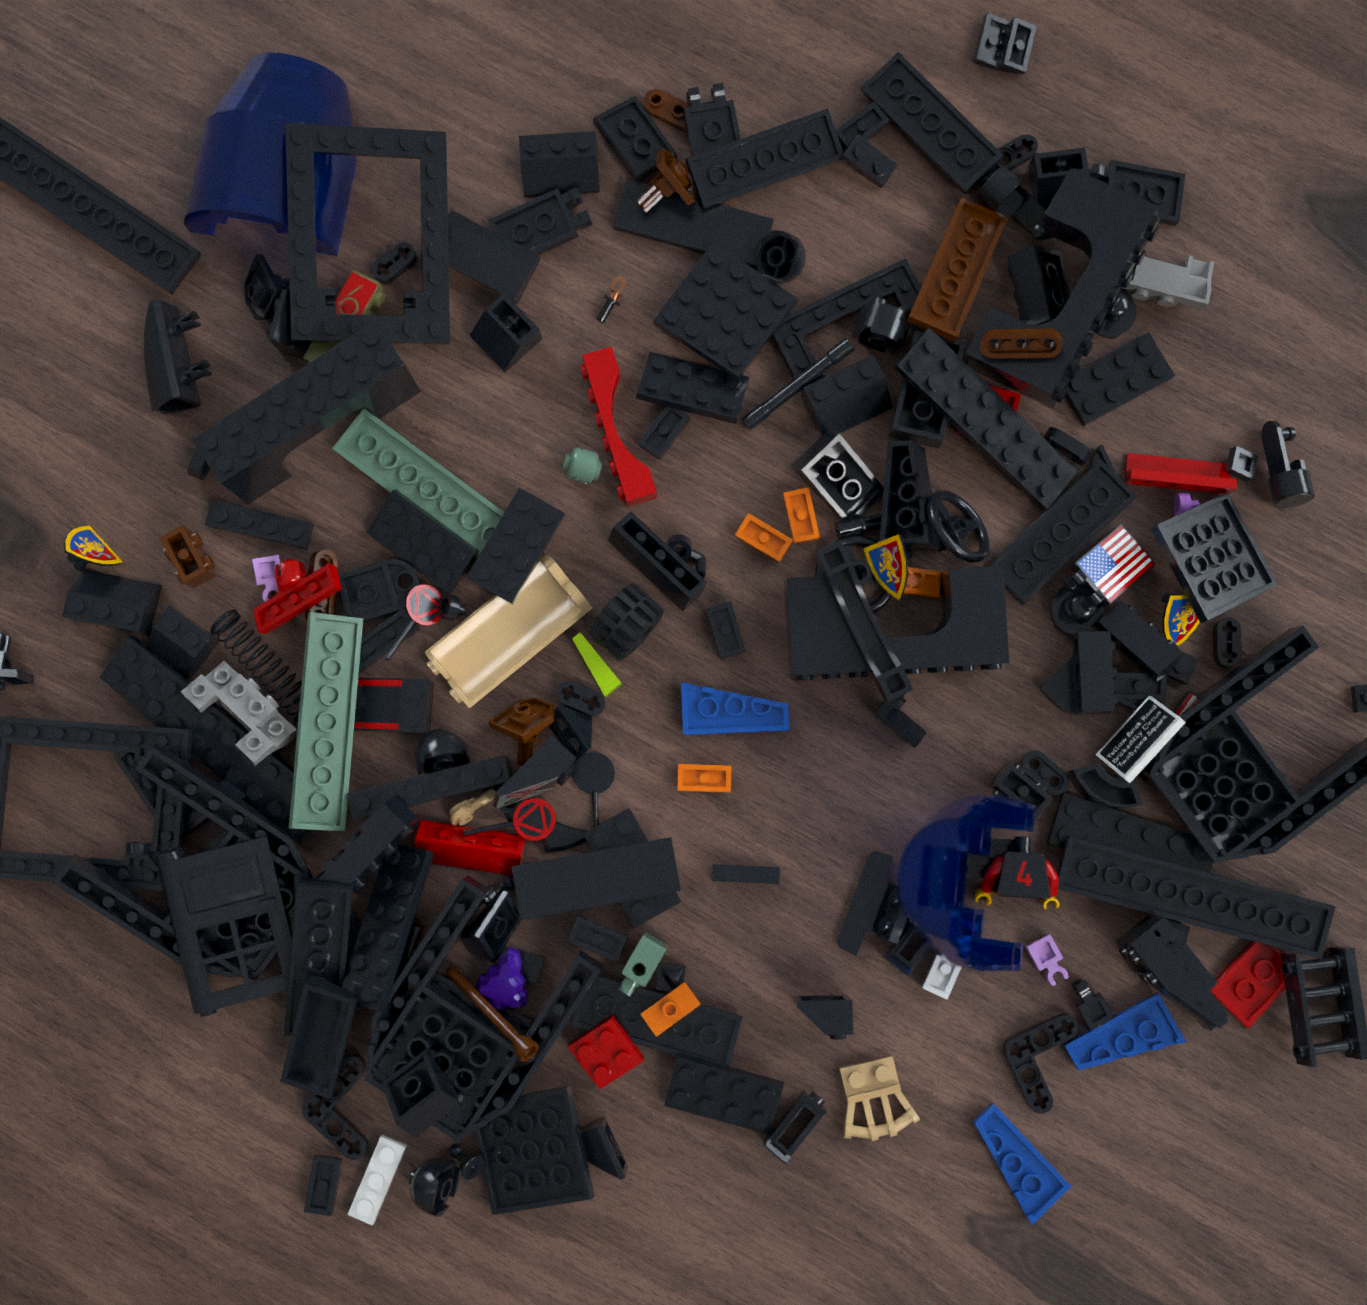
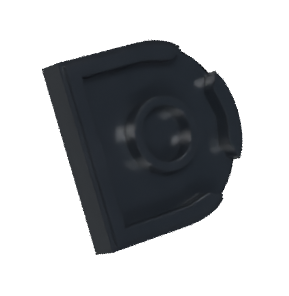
M1072 655L1039 690L1064 713L1083 715L1076 714L1074 662Z

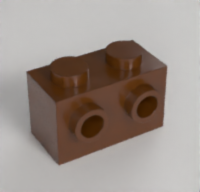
M182 525L160 537L164 546L162 550L166 558L173 563L176 569L174 573L181 584L195 588L216 576L213 570L215 563L208 553L205 554L201 548V545L204 543L197 531H192Z

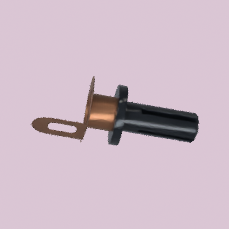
M615 277L609 287L612 290L609 296L604 295L607 301L597 317L599 322L605 323L614 305H620L617 301L622 296L620 293L626 284L624 277ZM617 281L622 282L620 289L614 287Z

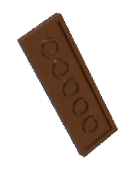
M960 198L906 322L925 330L930 328L936 335L955 343L1007 218L965 198Z

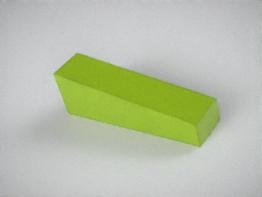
M580 632L572 639L606 698L619 688L622 683Z

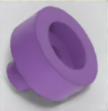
M1176 493L1173 499L1174 516L1199 506V500H1191L1189 493Z

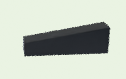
M713 864L712 881L779 884L780 867Z

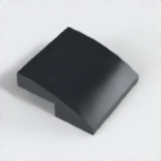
M988 12L983 17L972 63L1007 73L1025 74L1037 26L1016 17L1008 21Z

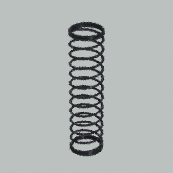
M233 609L221 615L211 626L210 633L218 635V641H225L224 647L232 649V656H239L238 663H246L245 670L253 671L252 678H260L259 685H267L266 692L274 693L273 699L275 701L281 700L280 707L288 708L287 715H295L294 722L298 725L299 710L294 713H289L292 705L300 701L301 693L296 696L291 704L282 706V703L286 697L290 696L302 685V680L294 684L283 697L276 699V693L288 685L296 677V673H292L283 680L277 689L268 691L270 684L282 677L289 670V666L283 667L269 682L262 684V678L281 664L282 658L275 660L262 675L254 676L256 669L272 659L276 651L269 652L254 668L248 669V663L260 656L268 648L269 644L265 643L260 646L247 661H240L241 656L253 649L261 641L262 636L251 640L241 653L234 654L235 647L247 641L254 634L255 629L248 630L236 641L234 646L227 647V641L241 633L248 625V622H242L232 630L226 639L221 640L220 634L234 626L241 618V614ZM234 614L220 629L215 631L223 620ZM244 625L237 633L232 635L239 627ZM248 633H250L244 640L241 641L242 638H244ZM257 640L255 644L248 648L254 641ZM265 647L260 653L254 656L259 650Z

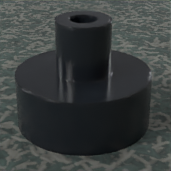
M445 593L441 597L438 605V615L441 619L453 621L457 615L464 614L465 605L460 604V599L457 595Z

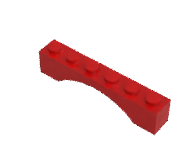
M612 346L582 355L584 364L579 366L583 379H589L591 388L587 389L591 404L596 403L599 411L594 413L598 428L603 427L606 436L601 437L605 452L611 451L613 460L609 461L613 477L618 475L621 485L616 486L620 501L626 500L627 507L656 499L657 492L649 467L638 461L627 450L614 426L613 400L620 380V372Z

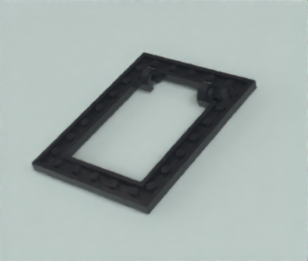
M285 123L291 341L343 342L373 321H376L390 343L450 344L446 132ZM313 154L419 159L422 291H404V316L336 314V289L317 288Z
M0 716V878L53 882L72 857V855L1 850L11 744L135 753L133 772H138L135 769L156 743L190 764L193 730ZM158 785L152 843L126 841L124 860L80 857L128 888L163 891L154 854L155 852L182 847L186 803Z

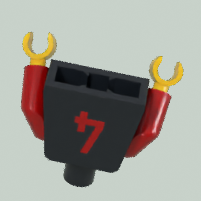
M1017 836L1014 840V852L1001 853L1000 856L995 857L986 870L980 888L975 891V902L978 903V899L981 896H986V905L989 906L992 902L991 893L993 892V896L1040 899L1044 909H1047V903L1052 901L1053 906L1058 908L1060 904L1056 896L1058 893L1059 877L1050 861L1045 859L1044 854L1030 853L1031 837Z

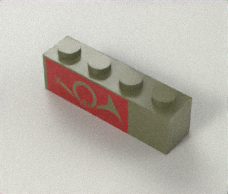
M353 269L335 301L336 314L373 315L376 308H380L385 299V291L382 285ZM312 341L303 359L309 364L341 342Z

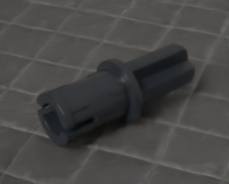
M882 513L867 517L858 515L857 518L835 522V526H838L835 527L837 537L842 538L857 534L863 536L868 531L881 529Z

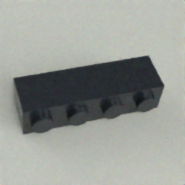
M632 511L613 526L608 542L678 608L684 611L701 595L707 582Z

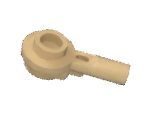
M492 787L476 799L473 797L470 800H465L455 805L449 811L451 823L463 826L470 822L473 818L472 814L476 809L486 805L495 798L496 791Z

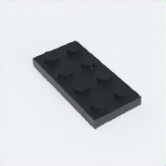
M1150 332L1081 368L1076 378L1068 381L1065 387L1068 389L1065 396L1084 427L1173 379L1175 374Z
M649 352L636 399L737 424L749 377L742 375L737 381L720 369Z
M519 488L467 575V580L513 605L564 519L565 513Z
M397 489L392 490L366 532L446 593L453 592L479 552L478 549Z
M630 808L583 834L592 851L648 841ZM677 892L622 901L620 903L632 925L636 928L679 904L681 900Z
M678 1053L664 1106L770 1135L784 1087V1081Z

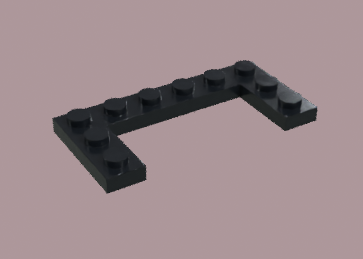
M905 258L788 314L772 337L793 378L795 379L816 362L804 337L860 311L862 305L872 302L874 297L885 299L893 295L899 306L912 310L921 286ZM910 324L913 333L915 330L925 331V329ZM823 374L817 377L810 384L824 378Z

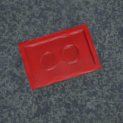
M1250 941L1215 978L1218 984L1210 990L1218 1002L1246 1029H1249L1285 990L1284 976L1280 969L1282 962L1280 954L1284 952L1278 947Z

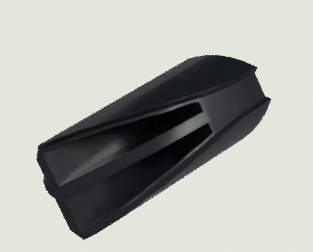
M152 299L148 305L144 329V360L151 409L161 414H169L200 407L201 402L195 380L211 376L212 372L205 370L211 366L205 359L191 364L184 335L185 331L201 326V323L195 321L200 318L195 311H191L180 316L178 307L160 299Z

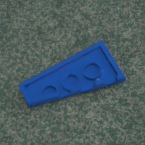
M681 682L683 735L789 731L787 703Z
M1156 992L1114 1015L1115 1018L1094 1030H1087L1062 1045L1075 1068L1082 1070L1109 1063L1116 1059L1136 1056L1139 1053L1163 1049L1174 1044L1186 1043V1040L1160 994Z
M992 1102L973 1120V1123L1027 1219L1033 1225L1071 1186Z

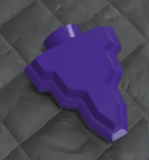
M511 947L508 948L499 957L497 964L491 965L487 973L480 975L476 984L479 993L489 998V1003L496 1009L518 1008L527 1005L528 992L524 989L525 979L520 973L522 961L519 950Z

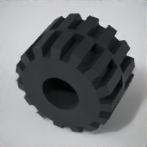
M632 583L618 592L605 605L592 623L589 635L614 658L621 661L633 653L654 630L662 618L664 609L635 583Z

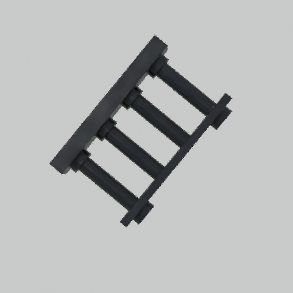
M1330 947L1329 958L1301 961L1300 954H1280L1282 961L1280 969L1284 976L1294 1043L1292 1051L1296 1058V1064L1316 1067L1315 1055L1345 1051V1057L1359 1060L1367 1059V1026L1354 947ZM1332 968L1334 985L1305 989L1303 972ZM1337 997L1339 1010L1337 1013L1309 1016L1307 1000ZM1341 1024L1342 1040L1318 1044L1313 1043L1311 1027Z

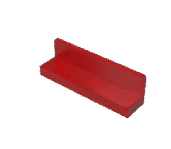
M1133 453L1126 455L1124 483L1128 485L1213 494H1225L1227 492L1230 494L1237 487V479L1230 478V474L1225 472L1227 463Z
M421 820L415 837V848L434 852L431 862L433 864L513 876L511 866L521 865L526 839L521 835L492 830L464 835L463 831L474 828Z

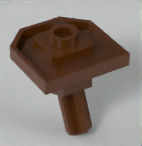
M661 148L657 152L656 167L661 172L650 182L652 186L637 200L638 206L644 212H648L662 197L667 198L675 191L678 192L688 206L695 201L694 185L688 176V168L682 161L678 162L669 151Z
M525 699L515 702L488 722L490 728L519 741L517 764L523 766L532 757L533 743L540 742V731L554 722L555 710L553 704L541 699Z

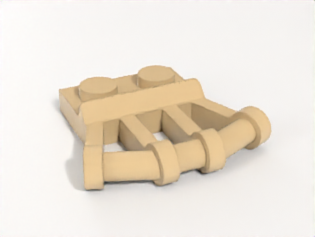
M892 1055L839 1067L847 1099L844 1138L851 1139V1136L876 1141L879 1140L878 1137L885 1135L893 1137L897 1136V1133L911 1122L916 1123L920 1120L901 1092ZM889 1094H895L906 1110V1113L895 1121L893 1120L887 1096ZM880 1097L886 1124L875 1126L869 1099ZM862 1101L868 1127L853 1125L856 1102Z

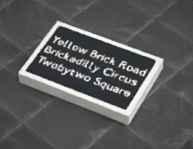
M1149 695L1097 752L1096 756L1127 782L1131 783L1184 725L1185 721Z

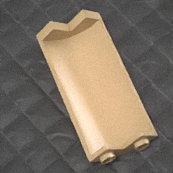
M546 553L538 561L513 605L494 595L424 652L430 660L426 664L436 676L441 673L452 687L449 693L458 704L463 701L471 708L593 607L579 589L568 579L558 564Z

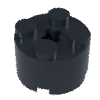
M874 297L872 302L862 305L852 336L853 338L858 336V343L869 349L885 353L886 348L893 349L892 353H899L903 349L911 324L906 322L911 310L906 307L888 305L885 299Z

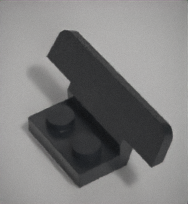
M878 851L872 852L868 857L837 940L838 946L841 949L857 956L865 932L898 944L916 896V892L885 881L893 856Z

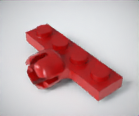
M288 559L281 561L280 565L276 564L273 574L278 588L277 594L253 609L258 633L267 634L340 591L342 587L336 565L327 564L307 576L302 561Z

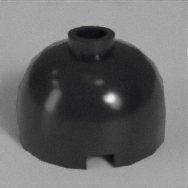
M773 230L766 237H762L758 241L754 250V266L758 267V271L767 278L768 282L778 284L791 282L802 273L805 267L806 252L804 245L799 238L789 232Z
M443 729L430 731L419 741L415 750L416 767L420 775L421 772L429 774L466 765L470 762L464 740L456 733L444 731Z
M443 1157L430 1158L412 1171L409 1178V1185H411L410 1193L412 1201L420 1210L435 1217L442 1216L447 1211L449 1205L445 1203L449 1196L455 1197L460 1182L461 1171L459 1167L455 1166L458 1164L456 1161Z

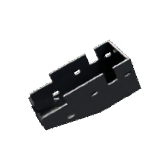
M1149 914L1116 940L1121 947L1118 949L1120 954L1128 962L1132 961L1138 968L1136 974L1145 984L1150 983L1164 997L1195 1018L1201 1027L1211 1031L1215 1027L1221 1028L1229 1022L1227 1019L1229 1014L1210 992L1218 983L1189 946L1185 944L1174 954L1167 947L1166 944L1177 936L1178 933L1165 917Z

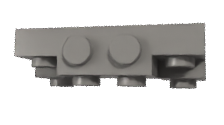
M1189 255L1186 259L1185 267L1144 257L1139 266L1135 264L1131 271L1133 277L1125 292L1137 300L1149 299L1156 301L1164 307L1176 306L1177 303L1204 309L1208 305L1212 290L1211 278L1215 262L1210 261L1207 263L1193 259V256Z
M225 661L220 663L205 677L201 674L181 691L182 695L200 713L218 700L249 731L235 745L255 766L269 754L287 746L297 737V730L277 711L279 707L277 702L269 695L264 697L259 692L261 688L252 678L246 680Z

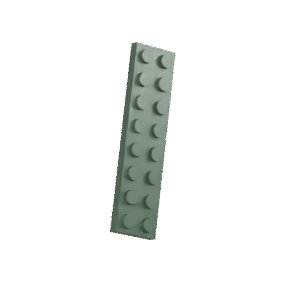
M365 408L332 448L337 454L391 493L392 490L397 489L478 549L479 552L475 556L477 558L505 513Z
M315 612L308 613L289 828L345 831L363 618Z

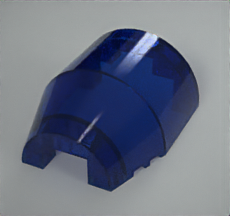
M274 52L260 53L252 56L205 121L184 216L186 229L189 232L214 236L216 223L227 224L229 217L272 224L277 233L288 234L285 123L351 126V111L346 83L328 68L302 57ZM313 154L316 253L338 256L357 156Z
M992 795L961 798L948 803L933 813L922 824L904 849L897 875L898 891L902 905L919 937L934 953L944 960L959 967L975 971H1021L1023 943L982 937L984 909L964 907L967 884L965 875L968 873V853L990 855L992 828L1034 833L1036 805Z

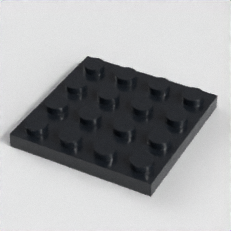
M713 242L654 318L653 324L738 381L795 306L798 298L776 283L768 282L764 275Z
M1228 492L1150 528L1200 623H1204L1278 585Z
M571 1085L521 1094L509 1112L498 1116L478 1130H474L479 1155L484 1159L482 1170L492 1215L591 1200L595 1197Z

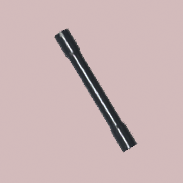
M844 338L831 348L825 356L767 401L759 404L746 414L742 420L750 430L754 429L767 419L772 412L801 391L803 387L810 384L833 365L838 364L855 349L847 338Z

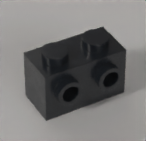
M1012 763L1005 764L988 784L993 789L991 793L1000 801L1005 802L1007 800L1014 806L1012 811L1024 820L1026 818L1037 819L1052 801L1053 797L1047 793L1048 789L1038 781L1033 782L1026 776L1028 773L1016 763L1014 765Z

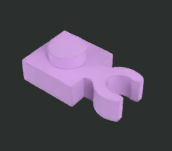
M279 555L251 560L256 586L264 585L265 587L262 592L264 602L269 600L268 593L270 591L278 592L273 570L276 564L280 565Z
M1046 934L1025 945L1037 970L1046 969L1045 976L1050 985H1056L1053 974L1057 971L1061 973L1064 979L1069 978L1067 971L1057 964L1058 961L1063 959V956L1051 934Z

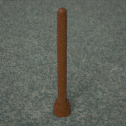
M450 967L447 969V976L513 1043L514 1054L522 1062L531 1059L538 1050V1044L531 1037L521 1036L456 968Z

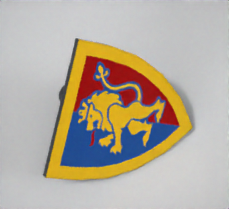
M90 526L75 528L66 536L64 551L68 554V561L74 563L73 567L78 571H83L88 563L101 566H114L123 563Z
M901 534L866 547L864 551L871 571L879 584L890 595L901 600L908 578L907 559L912 558V551L905 549Z
M1166 593L1162 597V602L1166 604L1163 614V632L1166 640L1170 639L1179 646L1193 633L1200 621L1185 594Z

